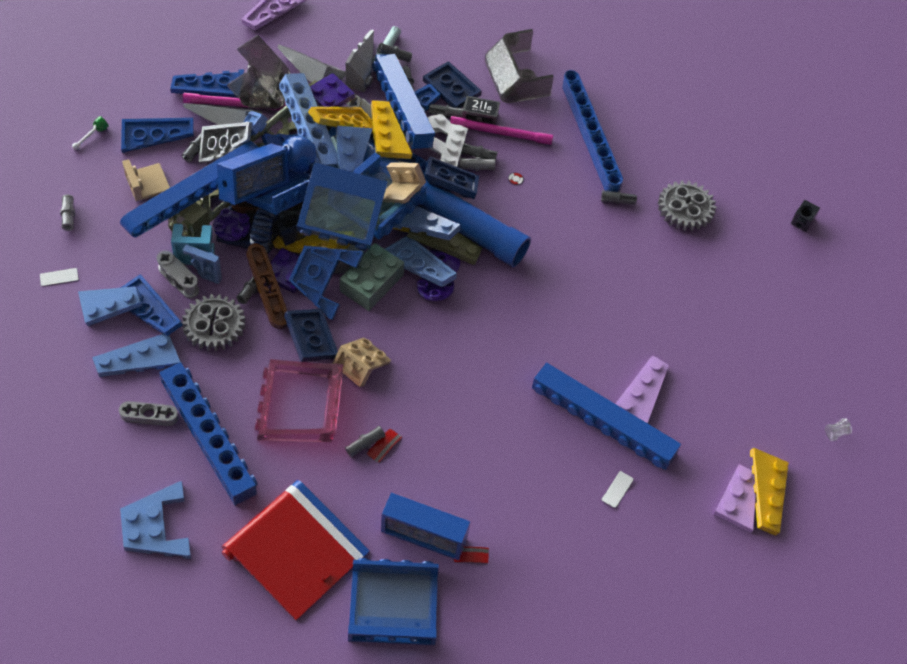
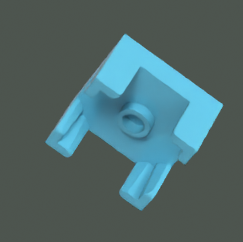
M173 225L171 239L173 255L183 264L192 265L190 263L192 257L189 254H184L182 251L185 245L208 253L215 252V245L211 243L213 232L211 225L202 226L201 237L182 236L183 225Z

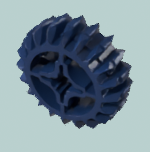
M258 208L252 223L250 245L258 243L266 249L267 254L270 253L274 246L273 241L278 235L274 222L280 220V213L275 215Z

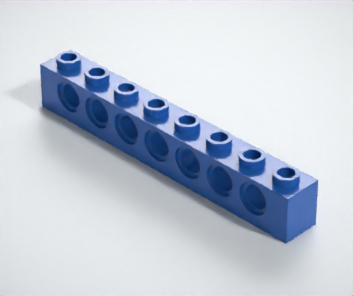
M180 362L160 371L161 383L234 506L257 495L256 486H258L256 478L253 474L249 475L247 472L248 466L245 460L239 459L237 447L234 443L230 444L226 429L219 426L220 421L217 414L210 411L209 408L211 406L207 398H202L200 394L202 393L197 382L193 383V377L189 368H184ZM218 445H221V446H222L221 448H214L215 446H218ZM226 461H231L230 464H224ZM235 477H241L240 480H233Z

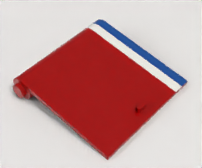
M296 480L222 545L223 556L228 561L233 560L236 562L238 560L295 621L353 568V560L364 558L370 552L299 480Z

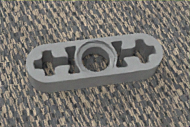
M127 401L119 407L121 419L126 422L172 426L179 419L178 411L172 405ZM129 409H132V411H130L129 414L125 413L128 412ZM147 410L155 412L151 417H145L143 414ZM168 413H172L169 418H166Z

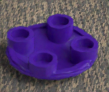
M229 208L223 209L213 223L216 235L226 241H237L244 238L251 226L247 214L237 213Z
M424 278L417 282L418 293L423 298L431 301L448 298L455 288L454 281L443 287Z

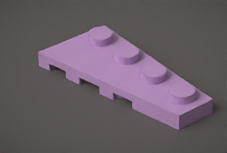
M261 0L241 19L242 24L256 31L307 0Z
M652 355L615 404L648 423L669 365Z

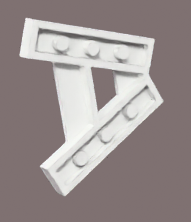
M443 114L427 117L435 133L443 132L448 135L446 143L434 137L433 148L429 149L442 155L440 161L457 167L468 128L451 124Z

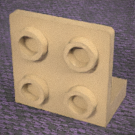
M129 159L122 161L124 173L135 201L157 196L170 188L159 163L136 169L135 165H131Z
M390 163L387 166L393 183L386 189L383 202L404 204L421 189L426 180L419 163Z
M363 337L341 345L332 364L355 384L362 387L365 385L372 370L389 364L391 359L383 351L375 347L370 340Z

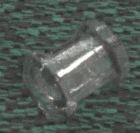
M842 418L833 425H826L825 432L831 441H836L842 435H850L852 427L846 418Z

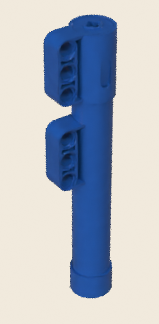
M332 127L328 131L330 138L332 136L336 138L337 127ZM373 134L370 135L363 162L375 153ZM412 153L411 159L400 158L396 160L394 158L381 157L380 166L387 171V166L390 163H400L399 161L419 163L423 175L425 174L427 161ZM388 181L387 188L392 184V182ZM426 181L424 185L427 186V197L422 204L417 205L418 207L460 224V234L490 251L496 258L509 266L516 267L522 261L531 244V237L514 227L505 225L462 198L447 191L444 187L436 184L432 185Z

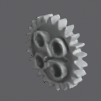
M681 180L680 184L674 181L673 186L668 184L667 188H663V191L660 193L658 210L661 211L660 216H665L664 221L670 220V225L677 224V229L683 226L684 231L687 227L691 231H693L694 227L700 230L701 225L706 227L707 223H711L715 215L716 201L712 200L713 195H708L709 190L703 191V185L697 187V182L691 185L689 180L687 184H684L683 180Z
M211 294L210 299L203 296V301L195 299L196 305L190 303V309H185L186 315L182 316L184 335L187 336L188 341L192 340L193 346L199 343V349H202L204 346L207 347V351L211 347H214L215 351H217L218 346L225 349V344L232 346V340L238 342V336L243 335L242 330L245 329L246 323L244 311L241 310L240 304L235 305L234 299L229 302L228 296L224 299H221L220 294L217 298H214L213 294ZM218 309L217 312H216V319L214 320V318H215V316H214L215 310ZM211 325H213V335H212V336H210V335H211V332H212V327H211Z

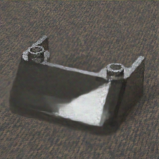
M533 29L506 33L485 54L486 66L500 99L505 103L551 96L553 74L536 77L535 73L530 69L519 70L512 54L531 50Z
M256 35L237 48V51L248 61L247 72L228 83L227 86L244 106L279 109L285 103L279 83L285 74H290V70L259 35Z

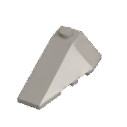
M370 30L366 34L363 42H359L358 49H353L345 63L346 85L349 88L364 93L373 81L371 72L374 30Z
M278 44L277 48L301 73L305 74L308 81L313 82L316 80L318 82L332 73L340 80L346 76V71Z
M183 103V107L217 125L243 122L250 111L262 114V111Z
M252 122L202 127L198 162H213L250 141Z

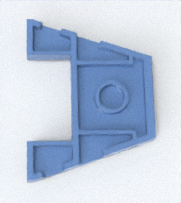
M182 481L120 509L125 551L152 554L153 552L170 557L175 555L191 559L189 538L166 541L163 505L185 502Z

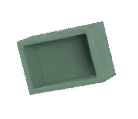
M375 243L363 255L358 268L351 267L339 279L340 292L370 311L404 276V262Z

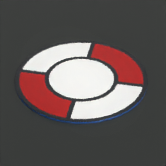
M511 173L508 180L510 183L518 185L523 182L524 178L519 173Z

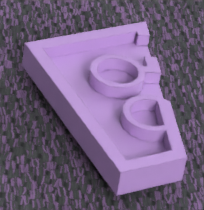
M740 464L738 465L714 515L749 533L753 531L756 497L753 487L755 485V475L752 474V470Z

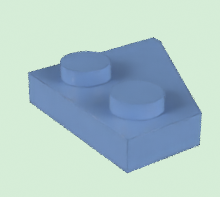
M185 245L182 251L184 254H189L192 257L190 263L197 269L201 278L219 284L222 280L219 256Z

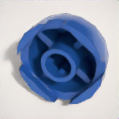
M302 136L290 137L283 143L282 147L287 148L288 169L295 173L308 171L310 169L308 166L310 163H314L316 158L315 144L311 143L310 139Z

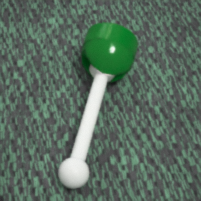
M101 116L97 117L93 122V129L78 143H74L72 145L73 149L78 150L80 145L95 131H105L109 127L107 121Z

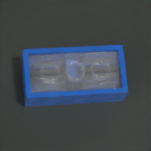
M270 143L218 163L219 199L236 205L289 183L287 148Z
M391 492L382 512L381 532L456 560L460 559L468 539L470 521Z

